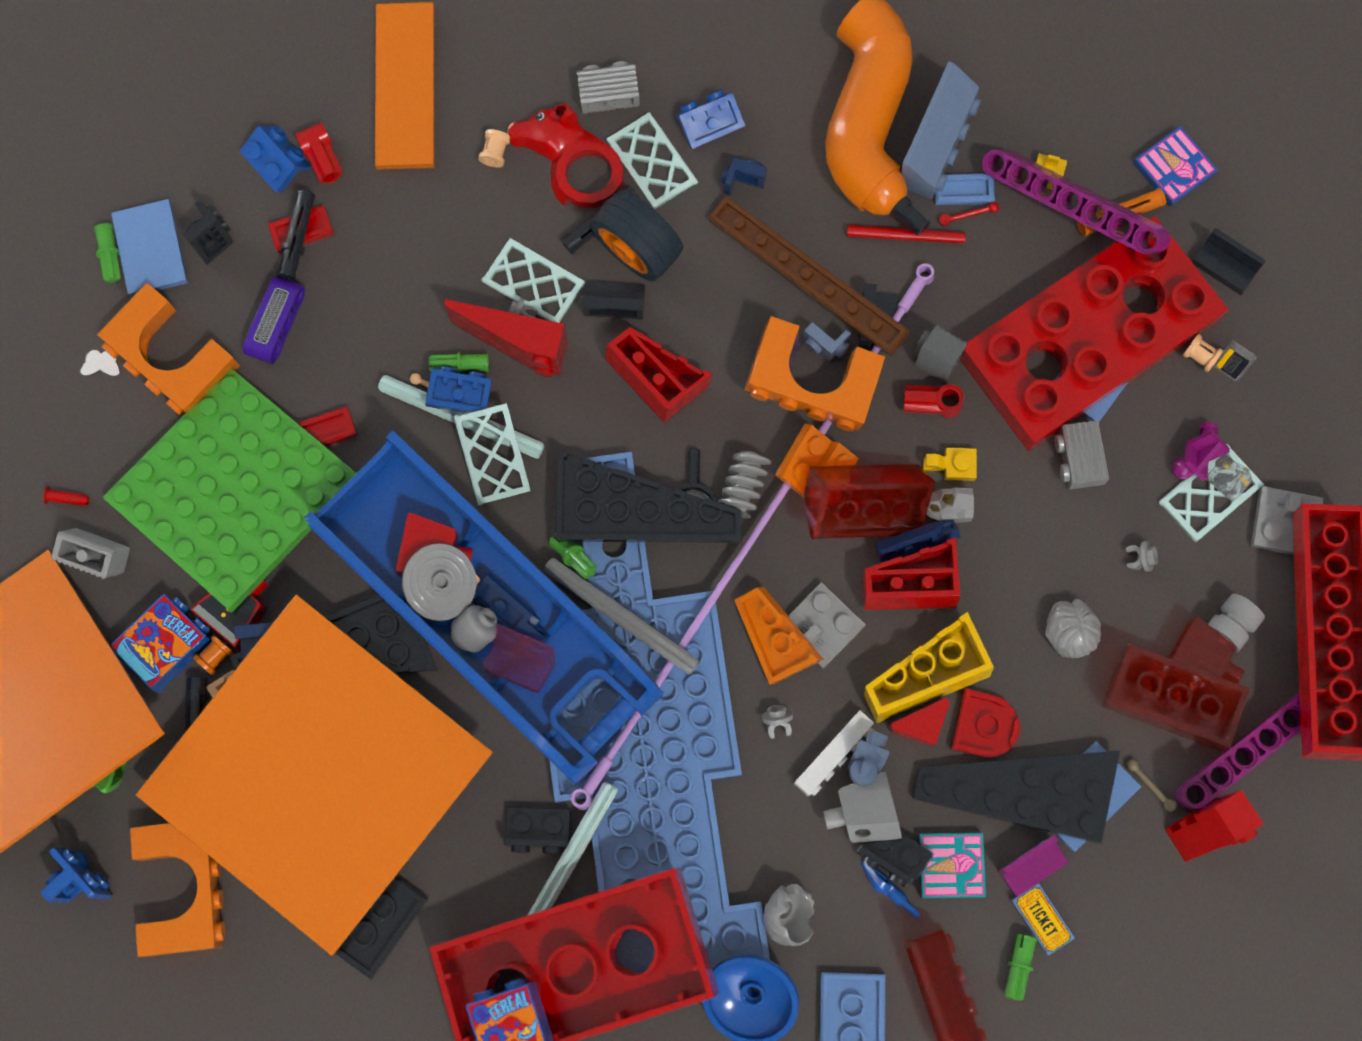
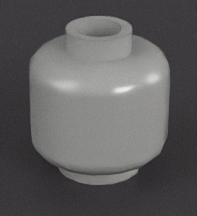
M479 605L469 606L451 624L452 640L458 648L464 651L478 652L495 639L498 634L496 615L490 609Z

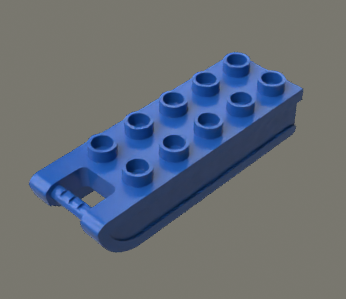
M392 430L386 436L387 442L381 450L320 510L314 514L310 511L304 519L309 523L308 526L570 781L577 785L598 763L593 755L635 711L643 716L660 699L664 692L655 685L648 675L599 626ZM408 512L457 530L458 538L456 545L473 548L471 563L480 580L487 573H491L529 606L541 619L538 625L550 634L546 642L536 647L528 639L523 642L518 638L513 639L498 625L497 637L478 652L464 651L454 644L451 637V624L456 617L437 621L427 619L416 613L404 596L402 577L396 573ZM602 679L621 698L577 742L558 723L559 715L593 680Z

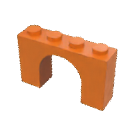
M146 283L97 335L105 342L101 347L114 359L118 355L126 361L122 366L133 376L137 377L141 374L147 379L144 385L156 396L162 392L169 399L166 404L178 415L182 412L187 414L231 369L236 371L240 365L227 351L211 339L190 362L181 368L160 370L151 366L147 353L149 342L154 333L176 310L167 299Z
M770 316L765 325L744 391L750 392V396L757 400L767 401L770 399L778 402L779 406L785 410L796 411L798 409L808 413L807 416L817 421H825L826 419L837 423L836 426L842 430L858 431L865 423L885 356L856 347L850 354L840 387L830 393H811L796 383L789 368V357L799 326Z
M170 823L130 828L132 860L146 861L177 857L185 861L192 868L197 879L196 898L189 910L183 915L168 921L136 924L137 957L222 948V941L226 938L225 924L223 921H220V909L223 908L224 897L222 890L218 889L217 878L221 876L222 866Z

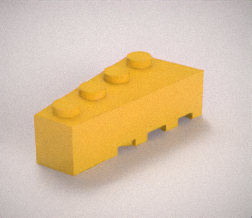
M968 611L948 628L946 627L937 633L933 639L911 652V655L903 661L895 664L865 686L864 697L876 724L991 677L994 666Z

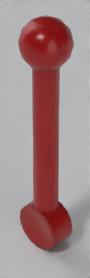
M991 202L988 206L951 216L942 214L939 218V223L941 226L946 227L955 220L986 212L996 213L999 210V205L996 202Z

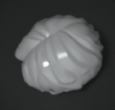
M1074 599L1072 603L1067 601L1055 603L1046 620L1045 637L1048 638L1049 643L1052 644L1056 652L1062 657L1073 659L1089 655L1091 651L1097 649L1101 638V623L1092 609L1080 599Z
M791 884L787 887L781 885L773 892L769 901L765 904V929L770 939L779 945H802L808 942L813 935V930L808 924L811 915H814L813 905L815 902L811 898V894L807 893L800 885Z

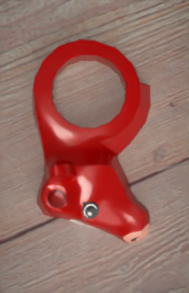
M560 103L552 109L540 110L528 120L513 122L508 127L507 134L510 136V143L514 147L528 148L551 160V188L555 197L563 206L570 202L581 208H596L602 206L604 201L609 200L610 197L623 188L624 170L618 153L605 142L583 129L578 123L577 115L570 105ZM584 156H597L605 160L612 172L607 186L591 194L581 193L573 189L566 178L570 165L578 158Z

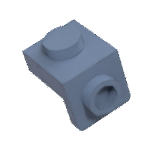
M812 322L804 330V345L814 355L820 354L828 362H831L835 356L841 358L850 348L851 332L846 329L834 341Z

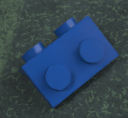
M259 125L240 150V153L275 192H283L299 171H308L311 167L305 160V154L289 142L287 134L278 126Z

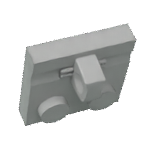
M1266 486L1259 488L1251 547L1294 555L1292 514L1302 503L1323 504V498Z
M822 582L789 615L790 619L824 658V660L816 663L822 670L866 626Z

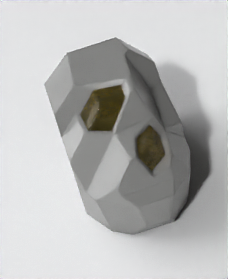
M973 488L940 489L932 492L923 502V511L931 519L937 521L971 522L974 514Z

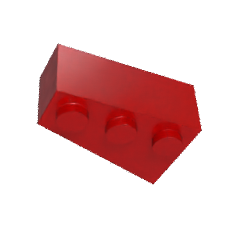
M631 327L607 344L605 360L663 423L668 421L709 387L712 373L705 369L704 371L698 369L680 355L679 357L663 349V345Z
M956 537L947 540L944 544L920 549L918 553L903 558L900 556L866 568L862 580L864 610L956 608L961 596Z
M1239 790L1216 797L1206 806L1194 810L1164 830L1183 860L1187 862L1230 844L1234 846L1238 843H1246L1258 835L1255 829L1264 823L1243 791Z

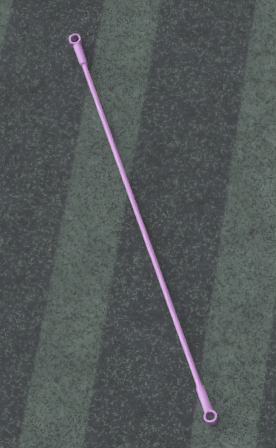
M930 264L918 266L915 280L898 304V310L892 317L897 322H899L904 313L909 311L924 286L932 283L934 280V268ZM922 272L930 273L928 277H923L920 274ZM874 345L871 352L878 354L880 348ZM825 420L819 431L825 435L833 422ZM785 483L678 644L682 649L686 648L790 489ZM670 661L666 662L654 681L655 685L661 686L673 668V663ZM636 711L630 717L606 756L601 757L582 788L572 793L571 802L577 809L585 810L591 805L592 794L613 764L612 759L641 716ZM584 794L587 796L584 804H577L576 800L579 795Z

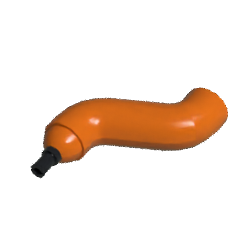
M860 0L843 19L836 34L837 38L854 53V61L829 122L825 140L826 162L835 184L859 211L866 210L870 214L878 216L890 214L896 220L900 219L915 235L919 236L930 225V221L912 206L913 202L907 197L908 189L905 177L901 173V166L884 150L885 140L909 81L913 61L911 39L902 19L886 0Z

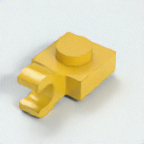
M946 448L944 456L926 454V458H923V471H944V480L975 481L977 478L976 449Z

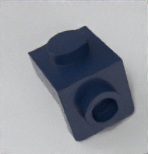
M733 157L731 166H725L721 178V183L725 184L724 194L731 195L735 181L763 189L767 179V167L756 160L748 159L745 161Z

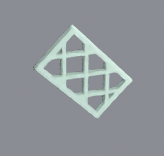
M650 112L606 139L610 147L618 153L621 163L654 209L698 183V180ZM649 122L656 131L655 137L639 134L640 127ZM623 137L632 139L630 152H622L616 141ZM637 140L654 143L651 157L634 154ZM658 144L667 147L673 156L672 161L655 158ZM633 160L649 163L646 177L637 174L632 166ZM654 164L670 167L667 181L651 178ZM675 168L682 169L688 180L682 184L672 182ZM649 184L666 187L664 195L655 200L648 190Z
M511 238L481 280L486 285L519 303L521 297L516 295L515 289L532 286L535 300L529 302L525 300L523 306L534 307L538 310L537 315L548 321L560 323L585 284V281ZM514 248L523 253L526 259L508 263L507 255ZM531 264H542L551 270L552 275L535 279ZM527 265L531 280L513 284L510 269ZM506 270L509 285L501 286L491 279L496 272ZM566 278L576 285L571 292L561 294L558 279ZM554 281L557 295L539 299L536 284ZM558 301L560 310L554 317L543 311L541 305Z
M507 403L454 416L479 506L531 491ZM503 411L506 427L503 431L487 423L492 413ZM472 419L481 424L473 439L465 436L462 421ZM484 427L500 435L492 451L476 442ZM504 438L511 441L515 456L511 462L496 454ZM473 446L489 455L481 470L473 465L470 455ZM492 458L509 466L500 481L484 473ZM512 469L520 473L523 486L512 489L504 484ZM481 477L497 485L492 495L482 497L478 483Z
M1231 448L1230 453L1226 455L1232 461L1233 470L1215 469V461L1220 457L1209 461L1208 490L1191 489L1192 481L1198 477L1194 473L1192 477L1184 479L1159 501V504L1163 506L1195 543L1264 485ZM1215 474H1233L1232 492L1214 491ZM1237 475L1247 477L1253 484L1245 493H1237ZM1177 493L1185 494V510L1175 509L1169 503V500ZM1191 494L1208 496V512L1191 511ZM1214 496L1231 498L1230 506L1222 513H1214ZM1190 516L1207 517V525L1197 533L1190 526Z

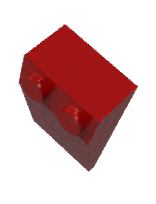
M445 299L444 306L453 325L531 370H535L534 372L540 376L552 377V374H561L568 345L565 325L563 323Z

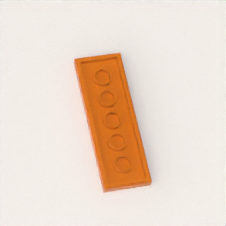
M433 2L376 4L375 167L377 170L435 168V6Z

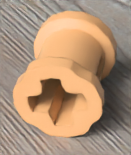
M488 129L485 132L486 143L484 150L479 154L478 160L490 167H503L505 162L503 154L506 145L510 142V136L503 131Z
M1197 334L1182 356L1185 358L1191 357L1203 365L1206 372H1209L1224 350L1221 348L1215 349L1203 341L1200 334Z

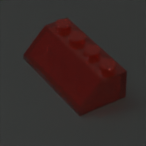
M919 464L810 466L804 490L810 537L812 539L897 536L922 527L935 481Z
M1128 644L1111 678L1102 707L1218 751H1223L1231 748L1250 688Z
M942 929L904 941L903 943L937 1041H988L983 1028L978 1029L973 1016L978 1015L973 998L971 996L966 997L962 985L967 984L961 965L955 966L951 955L956 950L950 934L944 935Z

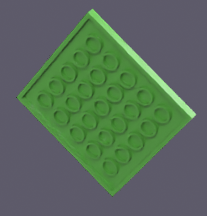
M231 369L102 498L232 613L312 530L304 517L310 511L314 514L320 510L357 473L237 372Z

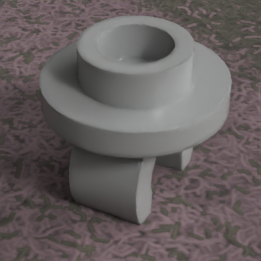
M520 298L519 303L513 301L508 311L536 318L538 312L534 307L523 306L525 302L523 298Z
M1142 541L1140 547L1135 545L1126 547V552L1138 553L1139 556L1136 562L1127 563L1128 568L1132 570L1144 568L1146 572H1149L1158 563L1157 549L1155 546H1151L1149 541Z
M774 705L762 714V721L767 724L770 738H775L774 729L779 725L785 727L787 736L791 735L790 721L793 719L792 710L786 709L783 705Z

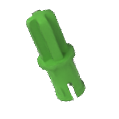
M102 223L94 227L98 246L96 257L100 258L103 280L115 283L121 279L118 261L120 253L119 249L116 248L113 225Z
M458 351L457 354L431 355L429 357V369L431 372V369L439 370V367H450L459 374H462V372H489V354H462L461 351Z
M553 537L550 538V547L562 557L565 565L571 566L584 579L595 575L597 566L584 553L581 545L574 544L573 542L558 543Z
M1017 934L1012 962H1008L1010 972L1005 996L1012 1000L1022 1001L1025 995L1029 972H1033L1034 969L1031 967L1037 939Z

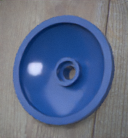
M755 955L733 956L723 960L713 968L712 971L720 994L714 998L704 1000L703 1006L708 1019L721 1034L733 1041H777L789 1032L797 1018L799 996L793 980L783 968L771 960ZM750 987H755L759 989V991L754 992L750 989Z

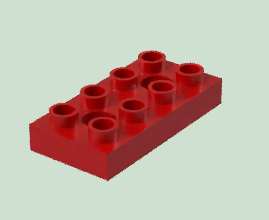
M1156 216L1149 219L1163 226ZM1150 232L1148 243L1153 247L1156 237L1154 233ZM1171 235L1169 246L1166 250L1159 253L1143 254L1118 241L966 343V348L960 359L961 363L1028 452L1058 432L1062 425L1070 424L1092 406L1194 339L1197 334L1203 333L1219 322L1229 310ZM1129 287H1141L1148 290L1156 300V312L1149 315L1147 313H1134L1123 300L1124 290ZM1036 351H1043L1053 355L1061 366L1060 378L1049 381L1045 379L1039 380L1032 376L1026 367L1027 355Z
M680 867L429 947L455 1041H476L466 1005L475 1002V994L492 988L494 994H496V981L501 972L506 968L521 972L528 979L529 983L535 981L553 1041H578L711 999L720 994ZM627 929H637V931L646 934L653 942L655 949L654 957L648 965L649 969L645 972L636 973L625 968L617 957L616 948L618 941L623 936L622 933Z

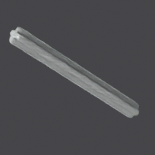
M551 558L547 562L544 571L548 576L687 674H691L697 668L699 662L690 653L555 558Z

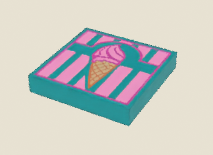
M983 833L919 834V844L934 853L933 858L920 877L921 899L986 897Z

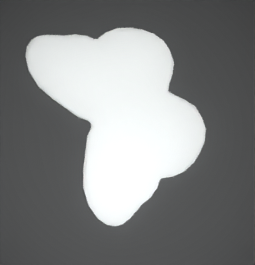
M92 350L87 354L86 362L80 370L82 375L93 374L99 369L111 376L119 374L116 358L114 359L106 351L101 354L97 350Z

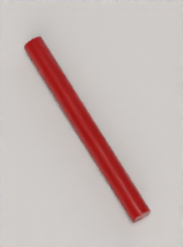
M847 226V237L965 244L966 232L925 230L921 235L917 236L911 229Z

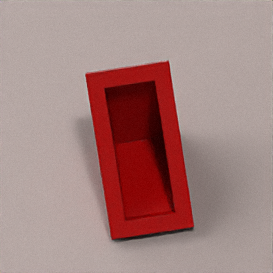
M946 697L891 723L888 729L892 734L934 747L950 702Z

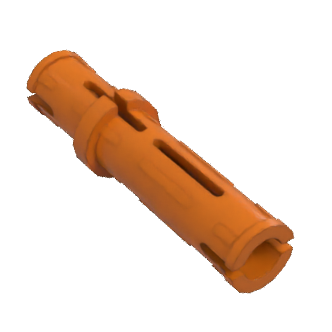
M1157 188L1154 191L1132 198L1119 205L1141 215L1166 205V197L1163 191ZM1102 208L1100 209V212L1096 213L1098 220H1101L1103 218L1104 213ZM1077 221L1078 229L1083 237L1097 232L1095 229Z

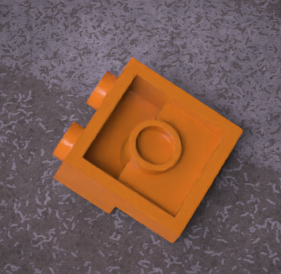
M804 424L775 476L814 507L830 510L831 507L836 506L841 501L842 493L840 491L845 482L850 481L856 475L857 467L855 465L859 458L839 442L831 441L813 425Z

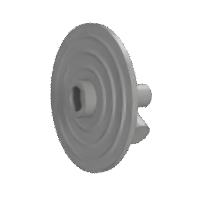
M447 544L428 545L415 552L408 560L402 576L403 593L408 604L419 615L437 621L452 619L465 611L472 602L476 591V573L469 558L459 549Z

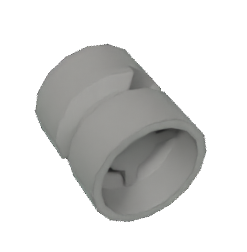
M1233 593L1221 607L1223 614H1215L1206 625L1205 630L1219 645L1237 653L1249 639L1247 632H1255L1264 621L1265 615L1250 600Z

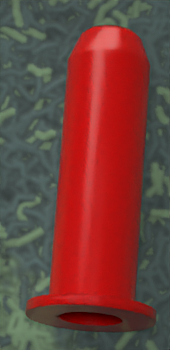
M46 486L43 494L44 504L50 501L86 506L90 500L89 496L85 494L51 490L50 486Z

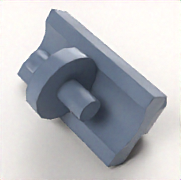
M870 730L866 741L860 739L847 766V769L850 770V778L855 784L864 787L871 785L875 781L877 774L881 772L890 751L884 749L888 736Z

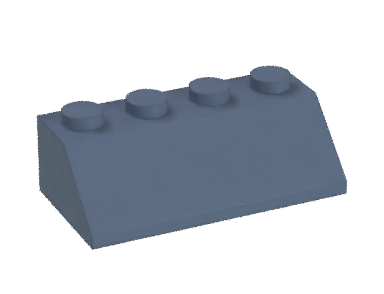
M948 61L902 164V175L905 177L908 191L933 200L936 190L942 192L948 175L944 174L948 165L953 167L959 150L956 149L958 141L965 140L970 128V124H967L970 115L976 116L981 104V99L977 98L979 86L956 64Z

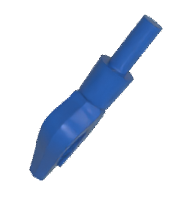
M862 862L861 865L871 885L877 892L888 896L898 907L901 905L915 919L921 914L906 900L908 896L898 889L879 869L875 870Z

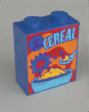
M163 594L110 645L113 651L151 690L158 693L194 660L192 657L195 654H200L212 641L207 634L210 628L198 617L193 620L186 613L190 608L178 596L172 599L166 594Z
M524 978L504 984L506 991L494 994L493 988L475 994V1002L466 1005L476 1041H553L535 981L525 984Z

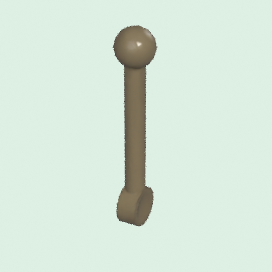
M1130 759L1127 762V769L1135 772L1163 802L1164 810L1172 812L1177 808V803L1173 799H1168L1139 768L1136 760Z

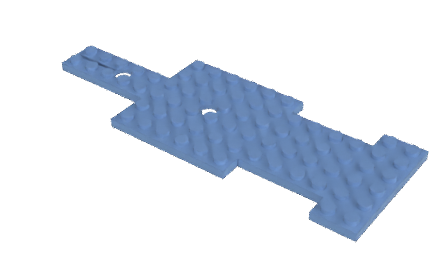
M632 452L586 458L595 461L597 464L635 475ZM583 542L584 553L597 566L595 575L593 577L589 576L588 582L678 645L713 591L653 600L645 542H626V550L619 557L606 555L602 547L603 542ZM715 602L684 649L697 658L699 662L697 668L691 674H687L677 666H673L659 687L664 694L643 716H640L612 759L613 764L591 796L593 801L604 782H608L618 789L615 798L592 836L599 892L680 867L712 970L723 960L738 955H755L770 960L761 902L730 906L711 780L742 776ZM594 607L582 610L653 682L668 661L666 658ZM595 679L559 715L558 723L579 742L620 700L621 696L604 680ZM628 720L593 755L597 762H599L602 756H606ZM550 761L555 803L571 801L572 793L582 788L595 766L575 785ZM581 794L577 797V800L587 799V796ZM627 929L622 933L623 936L618 941L616 948L617 957L625 968L636 973L645 972L649 969L648 965L654 957L655 949L653 942L646 934L637 931V929Z

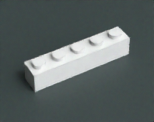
M859 710L795 781L794 785L806 796L809 797L811 794L815 796L822 788L820 786L821 782L824 779L828 782L835 774L833 769L837 765L841 767L848 759L846 757L847 753L850 750L854 753L859 743L858 741L863 736L867 738L870 730H874L872 728L874 722Z

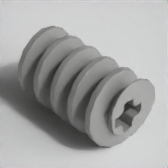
M741 450L733 455L732 461L735 464L731 465L728 470L732 476L726 477L725 483L728 487L723 488L721 492L722 496L726 499H720L718 503L741 510V517L751 518L746 512L747 510H756L757 506L751 503L750 499H759L761 496L753 489L754 487L764 486V483L759 481L757 477L767 476L768 472L761 468V465H770L771 461L755 452Z

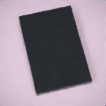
M395 876L335 954L369 979H373L429 899Z

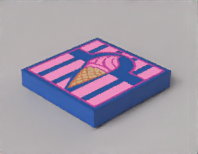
M1181 126L1142 153L1133 162L1155 189L1160 188L1163 191L1166 203L1170 207L1218 171Z

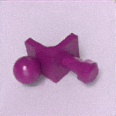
M1210 421L1202 423L1199 429L1200 435L1186 441L1185 457L1176 459L1172 465V472L1177 478L1188 479L1195 473L1201 481L1208 479L1209 461L1230 453V448L1218 436V425Z

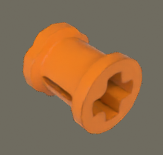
M215 634L211 637L212 641L200 654H195L192 657L211 675L216 673V667L228 655L232 656L234 654V651Z

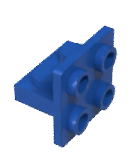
M53 847L49 850V853L61 865L64 871L59 870L46 880L45 884L47 886L40 894L47 902L70 903L81 891L92 899L108 900L113 895L108 889L110 886L108 880L99 872L94 874L87 866L90 863L89 859L79 849L74 851L68 847Z

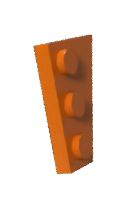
M757 587L734 600L769 685L776 684L824 660L765 587Z

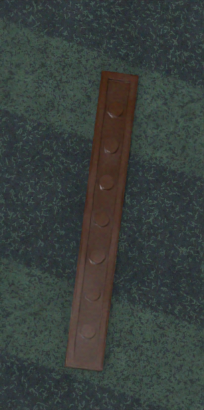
M727 195L707 217L712 224L890 357L909 336L910 332L907 328Z

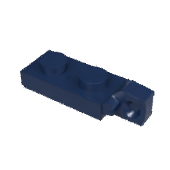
M943 520L875 543L878 562L880 564L900 556L903 558L918 553L920 549L944 544L947 540L955 537L959 539L961 538L959 528L954 520Z
M487 573L476 586L472 602L475 605L490 609L496 615L497 625L513 639L518 638L522 642L528 639L536 647L543 645L550 637V634L538 625L541 619L491 573Z

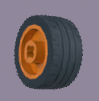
M619 190L610 197L590 222L592 231L605 248L633 273L648 281H656L662 276L683 250L682 241L670 224L649 204L625 190Z

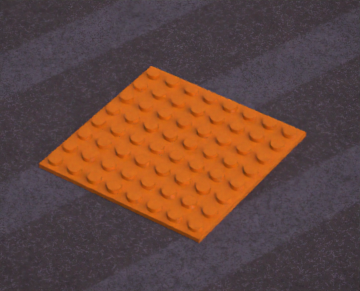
M50 550L45 551L0 583V853L165 734L57 561L52 560V552Z
M295 595L136 793V796L333 956L489 759L493 751L301 597Z

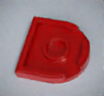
M965 688L951 750L983 758H994L1005 754L1015 745L1020 734V721L1015 710L1001 697Z

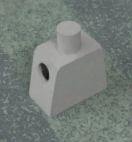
M886 771L878 773L875 781L869 786L863 787L852 783L840 788L838 792L842 807L823 811L827 829L847 826L849 839L853 843L902 838Z

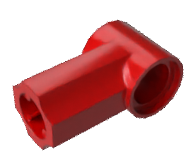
M320 122L295 133L306 158H309L320 184H330L337 181L343 175V172L331 148L333 145L323 123Z
M953 384L943 387L905 385L903 413L938 414L944 418H954L962 410L964 393L961 388ZM946 396H952L958 403L955 406L949 407L943 404L942 399Z

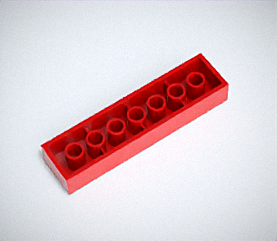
M1302 503L1292 514L1302 758L1362 761V506Z

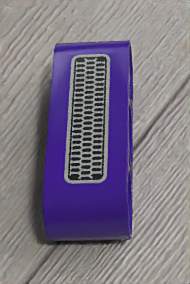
M278 276L272 278L245 338L243 354L270 364H274L277 361L302 304L305 286Z

